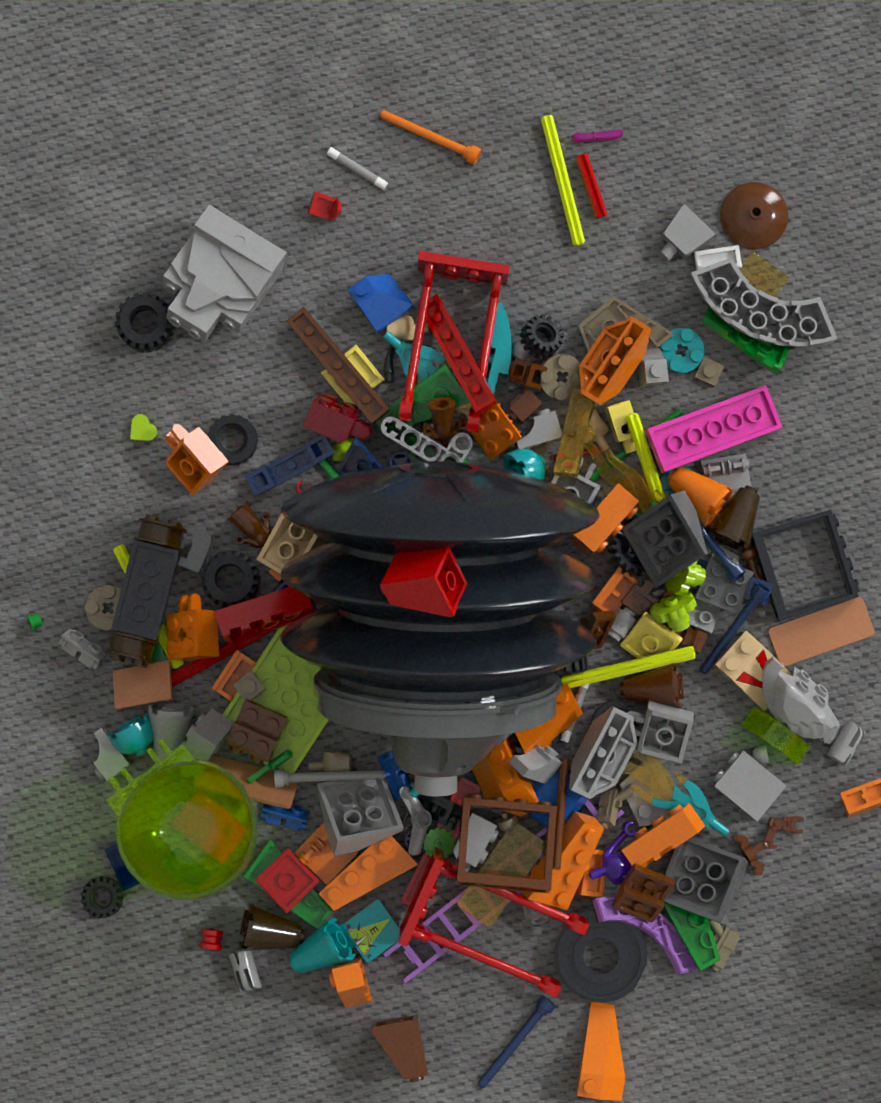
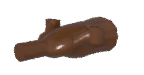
M449 397L436 398L429 402L428 407L431 412L434 429L429 424L422 426L424 435H431L434 440L440 441V445L445 448L448 447L449 440L459 430L467 428L464 418L458 419L457 424L453 426L456 401Z
M248 501L243 503L227 518L228 521L233 523L248 537L244 538L242 535H238L235 537V542L237 544H250L254 548H263L272 532L270 528V513L267 511L262 513L261 518L264 520L262 524Z

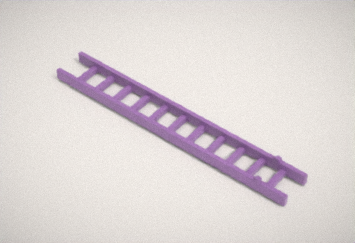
M588 799L584 804L596 818L599 812ZM622 809L618 811L617 818L624 814ZM544 827L485 874L502 876L498 870L511 860L522 876L529 878L530 875L516 856L530 846L538 858L542 860L544 854L534 842L547 832V828ZM469 886L421 924L427 926L439 917L455 938L453 941L459 942L511 901L505 899L495 906L482 888ZM474 888L491 909L479 920L476 919L462 900ZM515 891V893L521 894L522 891ZM455 903L460 906L473 923L461 934L456 931L443 914ZM428 941L436 953L424 963L409 944L406 947L397 942L386 950L383 955L387 957L401 945L403 946L406 956L412 964L416 963L418 966L403 978V981L407 983L449 949L445 947L441 949L438 944Z

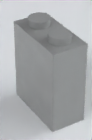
M741 750L740 753L735 751L727 761L730 765L726 770L720 769L714 776L713 780L715 783L713 787L754 821L758 822L785 789L786 785L744 750Z

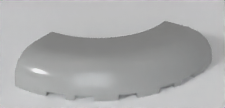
M733 257L690 273L696 289L708 306L727 324L751 338L774 345L790 347L812 346L838 339L821 297L804 301H783L761 290L758 291L748 283L749 281L741 273Z

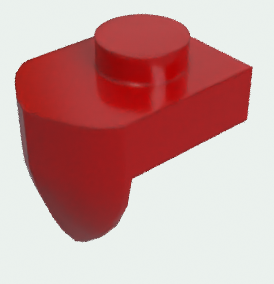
M313 192L307 213L332 221L342 213V205L337 198Z

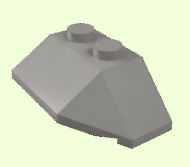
M612 706L592 722L571 763L570 790L591 799L617 784L637 746L632 715Z

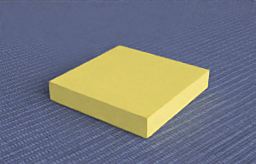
M357 345L344 354L372 389L385 380ZM326 369L323 370L321 374L344 402L355 404Z
M645 611L620 646L638 659L675 650L683 638L664 624L656 623L652 615Z

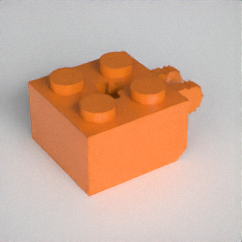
M174 425L171 432H168L165 437L169 443L168 445L173 449L166 459V466L192 496L208 486L229 462L200 427L188 433L181 425Z
M196 593L189 596H181L178 601V613L167 614L168 660L193 661L219 657L218 622L214 610H202L201 597Z

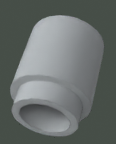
M626 607L623 610L620 608L614 613L616 619L608 633L617 642L621 638L624 639L637 622L634 619L636 614Z

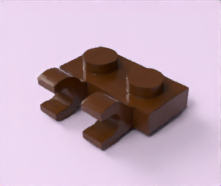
M647 576L641 587L636 584L631 587L621 603L639 617H642L645 611L651 615L650 609L652 606L673 593L668 592L666 589L659 601H657L648 594L654 587V584L650 577Z

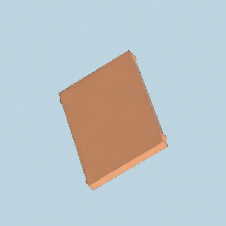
M170 661L156 662L154 665L148 664L147 668L135 666L113 670L115 710L173 700Z

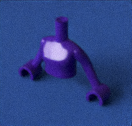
M626 821L622 824V832L602 855V867L589 871L591 880L606 875L611 883L615 885L622 884L625 878L623 876L627 875L632 865L623 852L612 853L628 835L633 836L637 833L636 830L627 831L628 825L634 822Z

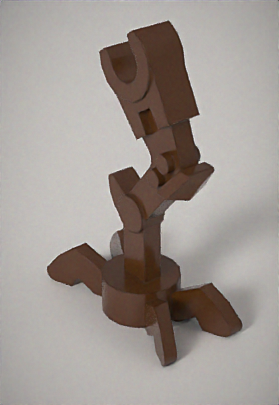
M770 817L767 822L768 830L765 839L753 847L748 844L747 836H733L734 841L739 842V848L744 858H746L750 866L754 867L752 870L754 875L761 876L764 870V864L758 861L756 854L766 848H777V845L773 844L772 841L778 829L796 834L803 833L802 829H796L794 826L797 820L804 821L803 817H782V819L776 820Z

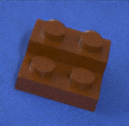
M246 698L226 744L230 745L229 749L235 753L242 754L244 751L250 754V759L257 763L268 762L288 717Z

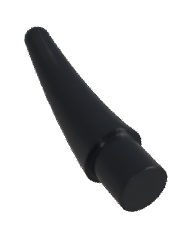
M392 345L387 352L383 368V375H385L387 384L395 382L393 368L395 348Z

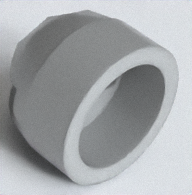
M517 341L513 346L512 355L514 358L526 359L529 356L530 350L527 349L525 351L523 349L525 345L521 344L520 341Z
M766 745L757 746L752 752L753 759L760 764L769 763Z

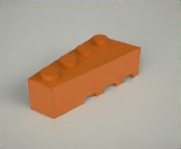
M574 811L564 825L561 869L552 870L551 891L548 894L522 891L528 900L568 910L604 831V827L595 817ZM545 856L538 865L535 864L531 869L530 879L544 880Z
M392 835L370 845L319 892V895L335 911L417 866L418 863Z

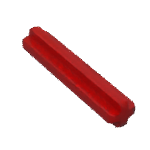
M580 154L576 157V161L595 218L600 219L607 216V211L588 154Z

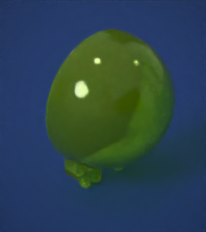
M161 739L159 746L167 753V756L159 760L158 755L153 749L149 748L146 750L156 764L136 779H133L125 767L120 770L121 774L129 782L124 788L120 787L119 782L113 776L108 778L117 791L106 801L117 814L116 840L119 853L129 873L142 886L157 895L174 900H198L210 897L226 889L239 878L252 859L257 843L258 828L254 804L245 787L230 772L215 763L193 758L184 744L171 751L164 740Z

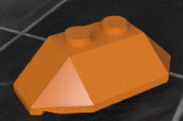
M629 317L624 321L605 327L579 365L581 394L598 405H602L619 394L646 354L651 328L634 317Z
M510 736L472 769L484 798L487 800H491V797H502L508 802H514L515 799L528 800V804H537L539 802L529 778L523 777L509 763L514 755H518ZM506 811L520 817L528 814L526 812Z

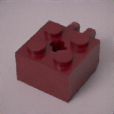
M321 393L312 401L302 425L339 443L346 441L351 435L357 438L360 437V439H366L372 433L371 425L359 419L362 412L357 410L358 407L349 402L341 403L337 401L336 396L329 393Z

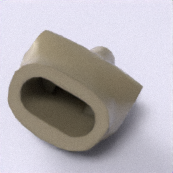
M337 750L324 751L323 761L309 762V771H352L351 753Z

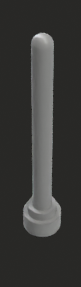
M284 769L274 770L275 788H284L285 785L295 782L384 779L386 776L383 770L289 773V771H284Z

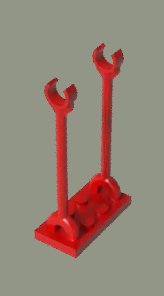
M419 251L418 271L424 272L405 391L400 404L399 420L410 422L412 398L434 273L444 275V278L450 280H457L459 277L465 278L467 282L478 284L480 281L492 283L478 365L486 379L501 284L507 285L510 265ZM473 407L469 411L467 431L478 433L481 414L478 415Z
M435 847L399 928L398 943L407 947L411 937L421 941H431L535 984L542 992L557 997L561 989L559 980L547 975L540 977L438 935L428 927L418 923V920H423L426 915L428 898L432 899L437 889L435 885L438 875L456 879L457 866L444 860V851ZM479 887L561 921L569 929L579 934L585 935L590 925L587 923L588 919L575 913L568 915L542 903L528 900L525 896L513 891Z

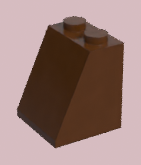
M418 1015L372 1023L371 1030L373 1035L404 1080L410 1079V1082L424 1080V1076L428 1075V1068Z

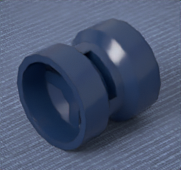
M404 452L395 453L390 459V466L413 463L411 457Z

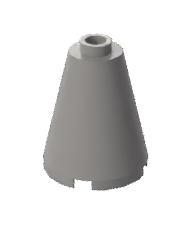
M159 702L158 707H153V704L148 705V716L153 730L155 758L163 767H173L179 756V753L176 751L180 744L186 740V734L194 714L192 706L189 709H185L184 704L175 702Z

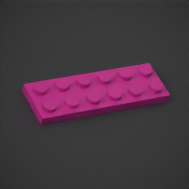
M765 385L645 430L659 469L661 473L783 427Z

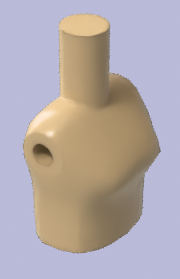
M401 316L388 325L386 329L387 332L392 333L400 341L411 342L414 338L416 324H414L411 316ZM425 323L424 332H428V323Z
M596 409L575 420L586 442L592 443L596 441L602 452L610 448L604 438L609 428Z

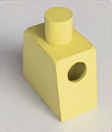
M624 400L604 407L615 441L623 443L626 454L636 451L630 430L625 434L621 430L622 426L627 424L626 416L634 413L630 400Z

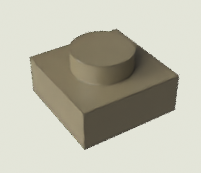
M703 357L694 378L715 387L724 365Z
M251 670L233 685L244 699L247 698L249 700H253L266 689Z

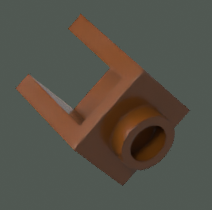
M515 358V361L509 367V380L541 389L542 385L532 382L535 369L546 372L548 367Z
M524 386V394L520 393L509 403V411L506 414H509L513 422L519 421L523 424L542 406V402L527 386Z

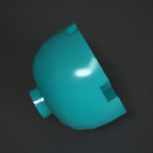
M527 448L516 449L505 455L506 458L503 459L504 469L514 470L517 473L544 480L546 463L541 455H537V453Z
M148 714L144 715L143 720L141 716H138L118 726L119 732L113 734L111 731L107 735L115 749L126 755L135 753L136 756L144 754L149 750L147 746L153 741V730Z

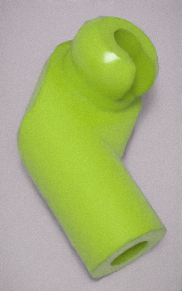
M348 438L341 443L337 442L332 447L335 452L332 455V459L336 462L342 461L345 452L349 449L355 438Z

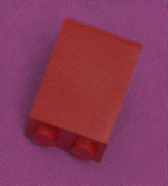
M445 547L395 553L380 586L390 605L454 617L458 602L468 583L451 549Z

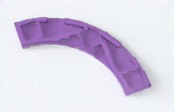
M603 897L592 900L599 923L608 921L623 922L635 926L651 936L665 951L673 965L676 976L698 970L673 924L662 914L659 913L653 923L613 908L612 903L615 897Z

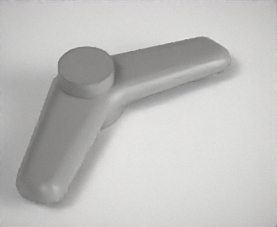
M405 786L399 789V794L411 815L412 831L408 853L411 856H416L421 852L432 817L422 806L418 798L411 796L409 793L411 788Z

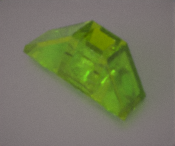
M754 706L741 723L742 727L796 765L799 764L810 748V745L793 731Z

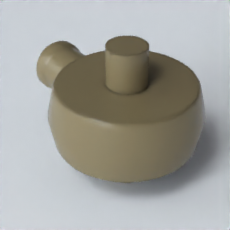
M502 812V817L495 819L496 825L501 831L509 830V832H513L515 830L514 827L519 823L518 817L511 813Z

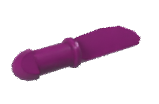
M623 131L578 132L572 136V141L580 144V142L614 140L621 138Z

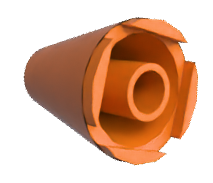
M684 467L674 468L668 476L670 480L668 485L675 493L685 490L697 511L700 523L704 526L711 524L723 509L724 500L728 502L733 494V489Z

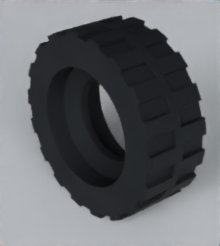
M229 414L228 416H221L220 419L214 421V424L209 428V433H207L212 443L229 461L227 465L230 466L247 462L249 458H252L257 449V432L250 421L240 415ZM229 429L239 430L244 437L242 447L236 451L226 450L221 442L222 435Z

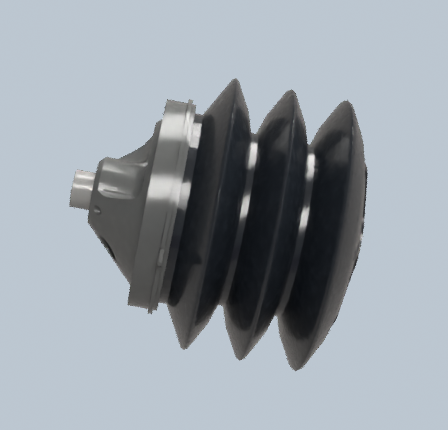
M425 461L345 473L339 477L323 481L291 497L281 507V513L287 520L330 542L291 560L283 567L281 577L289 587L326 606L290 623L281 633L280 640L288 651L321 668L313 678L314 688L318 692L319 712L325 718L337 724L361 731L384 734L391 743L396 765L404 772L415 775L414 790L416 793L426 796H448L457 792L458 775L471 771L512 733L540 726L555 716L556 698L561 691L562 681L554 672L589 655L596 646V639L586 627L552 609L589 592L598 582V576L588 565L550 545L560 542L595 524L600 517V513L593 504L557 484L520 474L514 470L462 462ZM445 547L451 549L468 583L458 602L454 617H446L389 604L386 596L381 591L380 584L395 553Z

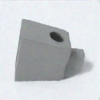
M684 204L663 233L662 239L667 244L659 252L667 261H670L677 253L683 259H686L711 241L715 233Z

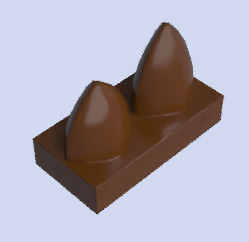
M591 605L590 619L581 618V625L594 635L596 639L594 649H600L616 616L612 610L602 611L599 607Z

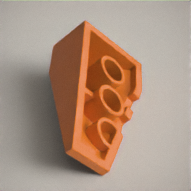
M591 1001L576 1094L577 1096L598 1100L622 1101L625 1072L614 1004Z

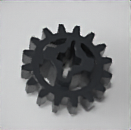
M621 530L609 541L611 547L608 549V552L613 554L610 561H616L615 568L621 567L622 574L628 571L630 577H633L635 574L640 577L647 572L623 530Z

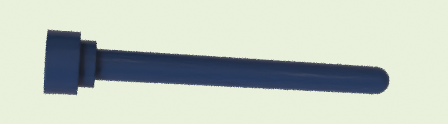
M700 524L705 544L726 568V577L731 583L736 582L746 571L740 564L737 565L736 562L733 563Z
M757 581L751 588V598L701 665V673L706 674L709 672L758 602H762L769 597L771 590L766 585Z
M541 995L536 1001L537 1005L535 1006L536 1010L478 1081L480 1088H485L542 1016H546L548 1013L551 1014L556 1008V1005L547 997Z

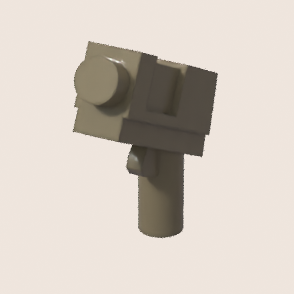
M631 786L621 792L616 788L601 793L598 805L600 809L596 820L604 827L603 832L615 826L618 808H621L622 801L635 794Z
M710 920L709 924L715 933L714 938L720 960L712 964L710 968L719 972L720 968L724 969L730 953L734 951L740 940V933L733 932L727 926L723 929L720 923Z

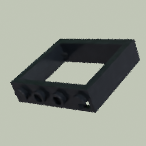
M831 509L752 533L751 541L753 547L757 550L756 557L764 581L774 584L769 598L777 622L859 597V583L857 579L852 577V561L850 557L846 558L844 552L846 543L843 535L839 536L837 530L839 521L836 515L832 514ZM824 520L847 594L787 612L763 538Z

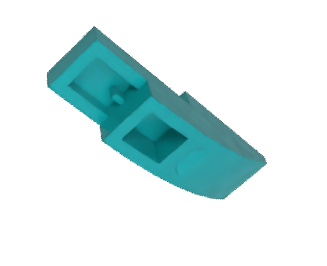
M498 303L490 349L495 351V354L490 353L488 367L491 370L489 376H486L485 379L493 395L498 377L508 378L511 362L510 325L502 303Z

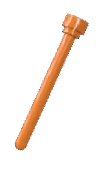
M383 110L380 112L381 119L463 155L466 162L472 165L476 164L482 149L474 145L472 147L469 145L465 147L388 111Z

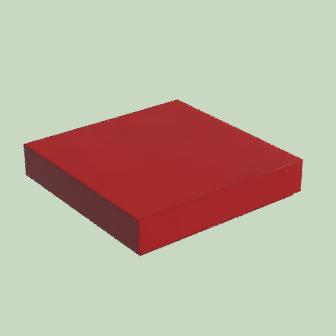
M289 848L254 880L286 914L320 882Z

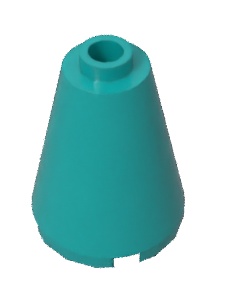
M336 918L327 920L291 953L290 965L292 969L302 974L353 960L355 954L352 955V949L355 945L347 928L343 924L339 926L335 922L337 921Z

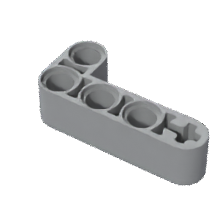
M387 417L381 423V433L386 439L424 462L444 461L447 458H452L456 462L463 463L472 447L471 437L465 433L455 435L448 447L445 448L395 417ZM395 423V429L401 432L402 428L405 429L401 434L400 440L396 439L398 433L394 431L387 433L386 424L391 425ZM406 435H415L417 443L413 446L407 445L404 442ZM463 438L468 442V447L465 450L456 448L455 442L458 439ZM428 446L434 447L437 451V454L432 458L426 457L424 454V449Z

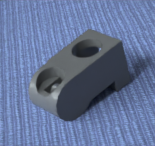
M198 530L192 535V547L187 558L180 557L178 566L201 574L213 543L212 536L205 530Z

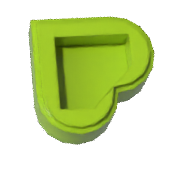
M138 414L134 416L131 424L130 440L147 442L155 440L158 435L156 427L150 424L149 419L145 415Z

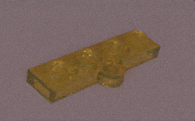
M572 390L553 471L556 476L577 478L585 444L592 443L596 438V433L590 425L595 402L582 395L581 390Z

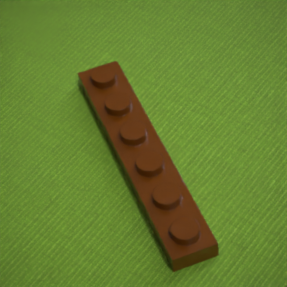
M302 307L287 320L291 328L372 425L390 411L388 406L305 307Z

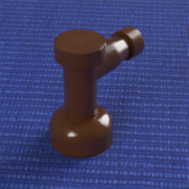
M756 548L738 553L740 559L746 561L748 570L754 572L752 577L763 580V575L759 574L755 561L757 556Z

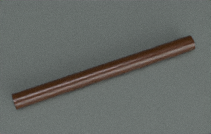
M560 759L563 763L559 767L553 856L554 870L561 869L569 768L568 759Z

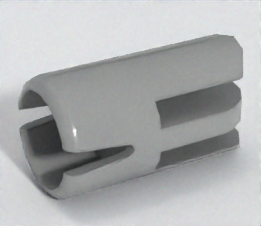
M848 720L827 755L836 762L847 766L864 738L865 731L854 722Z
M236 950L229 953L239 992L243 993L246 990L251 991L254 988H261L262 985L252 951Z

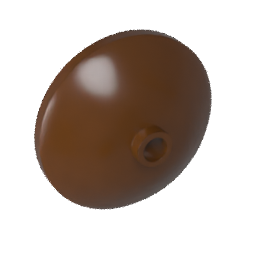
M750 182L739 185L726 196L721 207L720 220L725 234L733 243L746 249L757 250L771 246L782 236L788 223V209L783 197L774 188L763 183ZM757 209L760 215L754 216L752 210Z

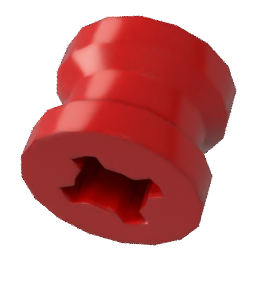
M201 928L202 941L199 943V947L222 950L220 941L224 931Z

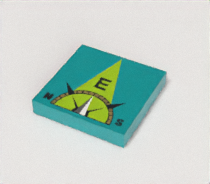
M379 898L343 923L351 934L355 947L367 963L398 942L399 927Z

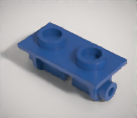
M393 751L377 757L382 770L386 773L385 779L393 800L401 797L399 794L401 787L408 786L411 789L413 788L407 772H404L396 765Z
M264 803L260 819H264L266 823L280 826L282 819H286L285 828L300 831L306 829L310 811H306L301 806H292L286 809Z

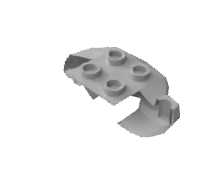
M774 656L765 663L763 669L762 686L763 695L771 713L779 723L785 722L791 732L803 738H819L821 742L833 744L840 733L841 726L828 705L829 695L827 689L821 684L817 685L813 682L809 674L804 670H799L795 667L793 676L782 672L781 669L784 664L777 662Z

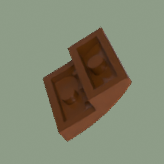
M634 863L618 889L612 907L653 923L664 908L663 900L675 886L674 879Z

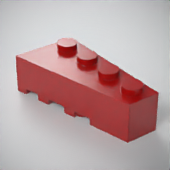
M288 586L285 589L214 611L222 636L234 648L285 627L316 611L312 598Z

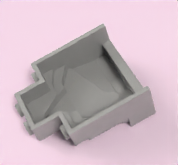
M208 205L195 223L193 234L163 275L162 286L172 295H177L167 309L166 318L173 326L185 329L191 337L201 339L204 342L219 321L228 330H235L239 333L281 274L287 252L211 205Z

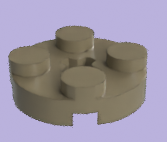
M554 354L544 360L541 365L548 368L546 372L540 370L539 384L542 385L541 388L547 395L558 400H564L573 397L580 391V362L577 359L566 354ZM559 371L562 373H567V375L565 376L566 380L564 382L556 381V379L558 378L557 373Z
M111 585L101 586L95 589L87 598L85 604L86 615L90 623L96 628L111 631L121 593L120 588ZM104 603L114 604L112 608L114 612L112 614L109 612L104 614Z

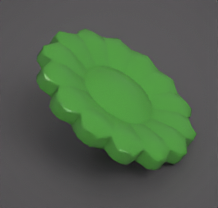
M444 828L431 829L425 836L423 850L426 851L427 856H431L436 847L443 850L444 858H447L448 854L452 853L454 839L451 837V833L446 832Z

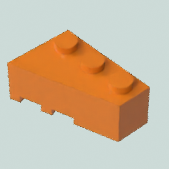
M618 483L597 507L600 517L595 524L572 535L570 541L589 558L595 551L600 554L608 545V542L605 540L609 535L612 534L615 537L622 529L623 525L621 522L625 517L630 519L637 512L638 508L636 505L639 500Z
M568 684L562 686L560 693L557 695L556 714L551 720L540 726L515 732L525 753L531 751L536 745L545 748L546 746H551L552 741L561 732L564 733L583 714Z
M690 803L684 807L680 804L669 811L670 815L668 817L660 816L651 822L653 825L651 828L646 829L644 826L634 835L635 838L621 850L632 866L635 863L646 867L654 860L657 861L663 854L671 849H675L705 827Z
M361 957L333 966L329 974L331 987H336L345 1008L373 1002Z

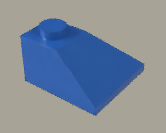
M390 274L366 276L347 289L353 302L377 333L415 307Z

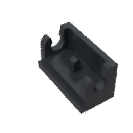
M419 794L417 798L425 810L431 814L432 820L454 831L461 817L462 806L443 796Z

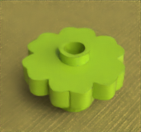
M696 561L665 582L667 591L679 596L687 594L689 586L696 587L704 583L706 571Z
M691 592L683 596L672 594L661 599L659 603L654 604L650 612L656 623L667 622L673 632H680L690 626L688 612L693 611L697 603Z

